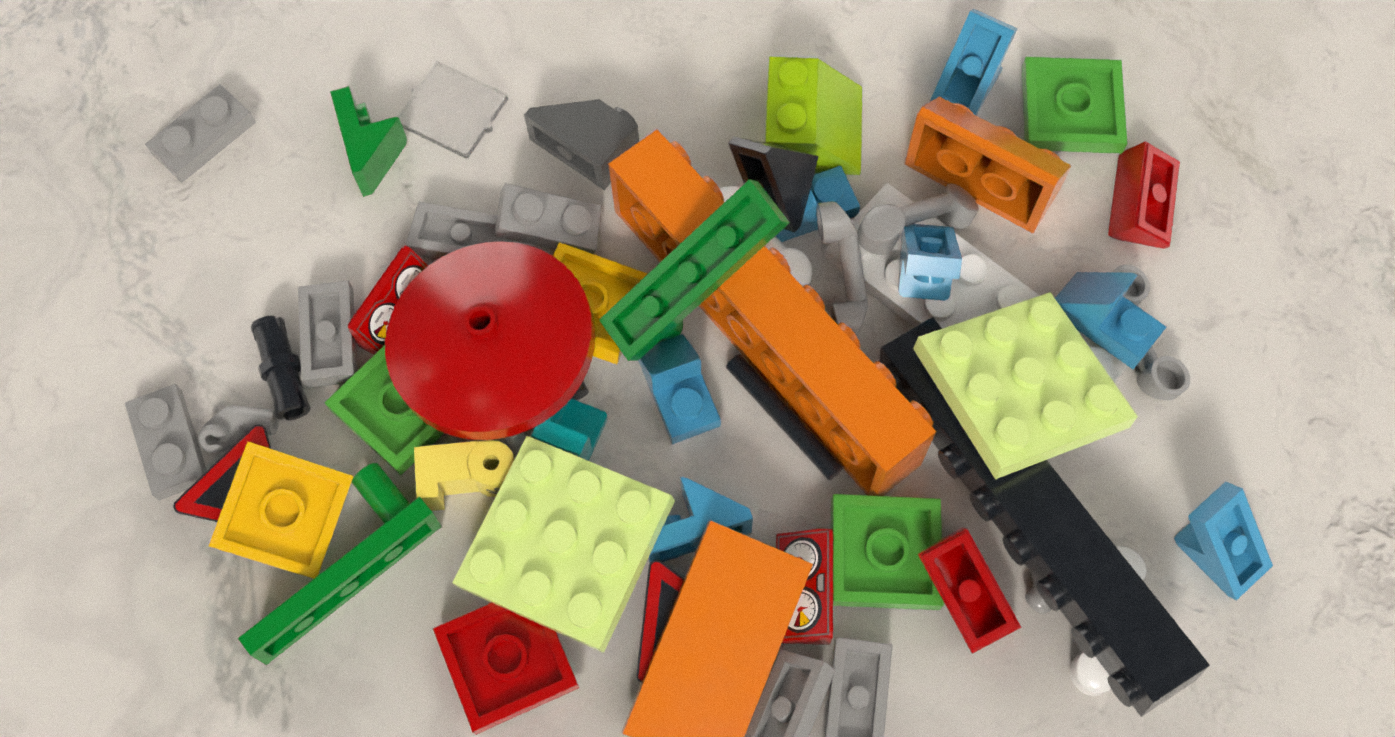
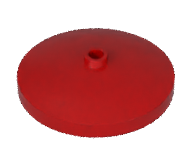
M505 241L478 243L455 250L439 258L410 282L398 299L389 319L385 337L386 365L392 383L401 398L416 416L438 431L463 439L493 440L506 438L528 431L545 422L563 408L574 396L588 373L592 362L596 337L595 322L590 304L578 279L554 256L541 249L521 243Z

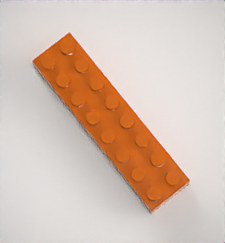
M658 129L608 163L615 213L659 262L667 257L724 203L723 194L714 180L709 176L702 178L691 166V160L685 149L676 141L670 143ZM764 246L705 299L699 307L774 391L844 465L843 469L868 496H884L922 465L936 434V430L932 427L933 420L921 404L914 400L909 402L896 388L897 384L894 376L884 364L879 361L873 363L860 349L859 339L852 329L845 323L840 322L837 324L828 315L820 295L811 286H802L792 276L790 266L784 256L777 249L772 247L768 250Z

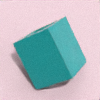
M570 399L555 415L536 426L531 434V438L589 461L607 423V413L585 403Z

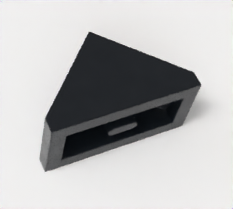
M734 136L728 144L743 183L745 184L749 179L758 181L790 222L784 229L795 233L802 224L819 156L781 145Z

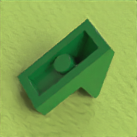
M349 86L330 91L352 174L363 197L372 195L407 144V136L400 118L392 117L372 123L366 103L357 104Z

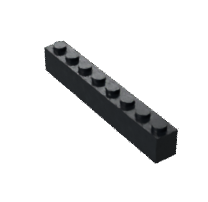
M932 317L882 346L879 362L884 364L894 376L897 384L896 388L909 402L914 400L921 404L933 420L932 427L936 430L932 442L939 450L938 458L945 471L953 479L959 477L971 492L969 495L970 501L979 516L987 522L992 520L1004 536L1002 538L1003 545L1010 557L1018 565L1022 566L1025 564L1038 581L1036 587L1044 602L1053 611L1060 610L1073 627L1071 633L1081 651L1089 658L1096 657L1110 675L1107 678L1108 684L1119 701L1127 707L1133 706L1142 717L1195 682L1210 664L1050 463L1045 460L998 479L994 478L913 349L919 336L942 329L937 321Z

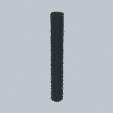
M741 354L736 355L728 362L726 369L829 481L836 477L843 470L844 465Z

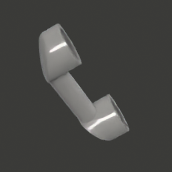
M953 183L947 184L943 194L898 207L892 204H881L872 208L864 216L857 230L858 242L862 248L872 254L885 255L894 249L905 226L937 216L948 227L964 229L975 218L979 210L978 204L969 192Z
M836 202L817 203L816 216L821 243L838 242L847 299V302L831 305V316L837 324L840 322L845 323L858 336L868 307L858 233L849 216Z
M1121 265L1113 271L1135 273L1138 275L1123 297L1136 306L1147 297L1150 291V283L1147 276L1139 268L1132 265ZM1153 346L1138 363L1141 373L1137 376V384L1143 392L1155 399L1173 400L1185 392L1190 385V374L1186 366L1180 360L1171 356L1158 358Z

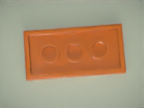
M711 520L708 521L625 721L622 733L630 737H744L813 564Z

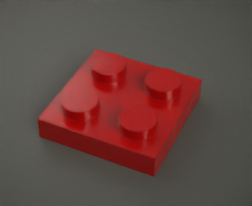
M492 602L432 628L471 730L475 735L580 688L556 631Z

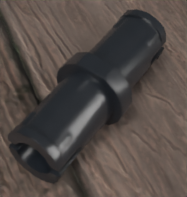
M271 315L255 320L251 324V331L257 343L262 362L258 369L262 380L266 381L270 388L276 417L280 420L284 418L286 420L299 419L307 415L311 408L299 376L301 371L300 358L292 353L285 321L282 317L275 318V316Z

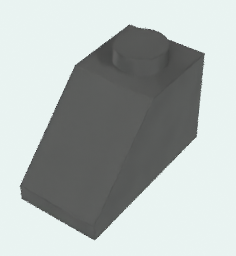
M600 99L532 107L524 114L529 140L603 190L611 183L608 163L639 142L638 124L635 119L620 107L613 109Z

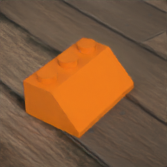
M940 96L922 106L917 113L904 164L945 187L950 183L962 187L971 194L977 204L1031 233H1034L1060 191L1072 166L1062 161L1054 152L1047 149H1039L1018 138L1010 129L1003 126H995L974 115L966 106L951 103Z

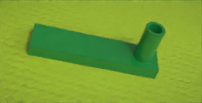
M749 179L603 315L599 321L628 361H638L661 339H671L680 335L683 330V319L790 222L760 183Z
M372 463L362 468L353 477L352 484L384 525L238 638L253 658L268 665L442 527L421 497H418L410 504L378 463Z

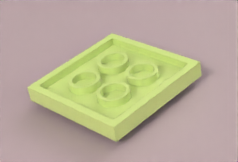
M1051 292L919 336L913 348L995 479L1128 429L1138 417Z
M526 436L452 583L460 589L604 653L675 500L668 493Z

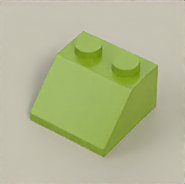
M769 56L765 143L781 145L819 156L815 169L816 174L841 166L845 175H860L862 86L818 58Z

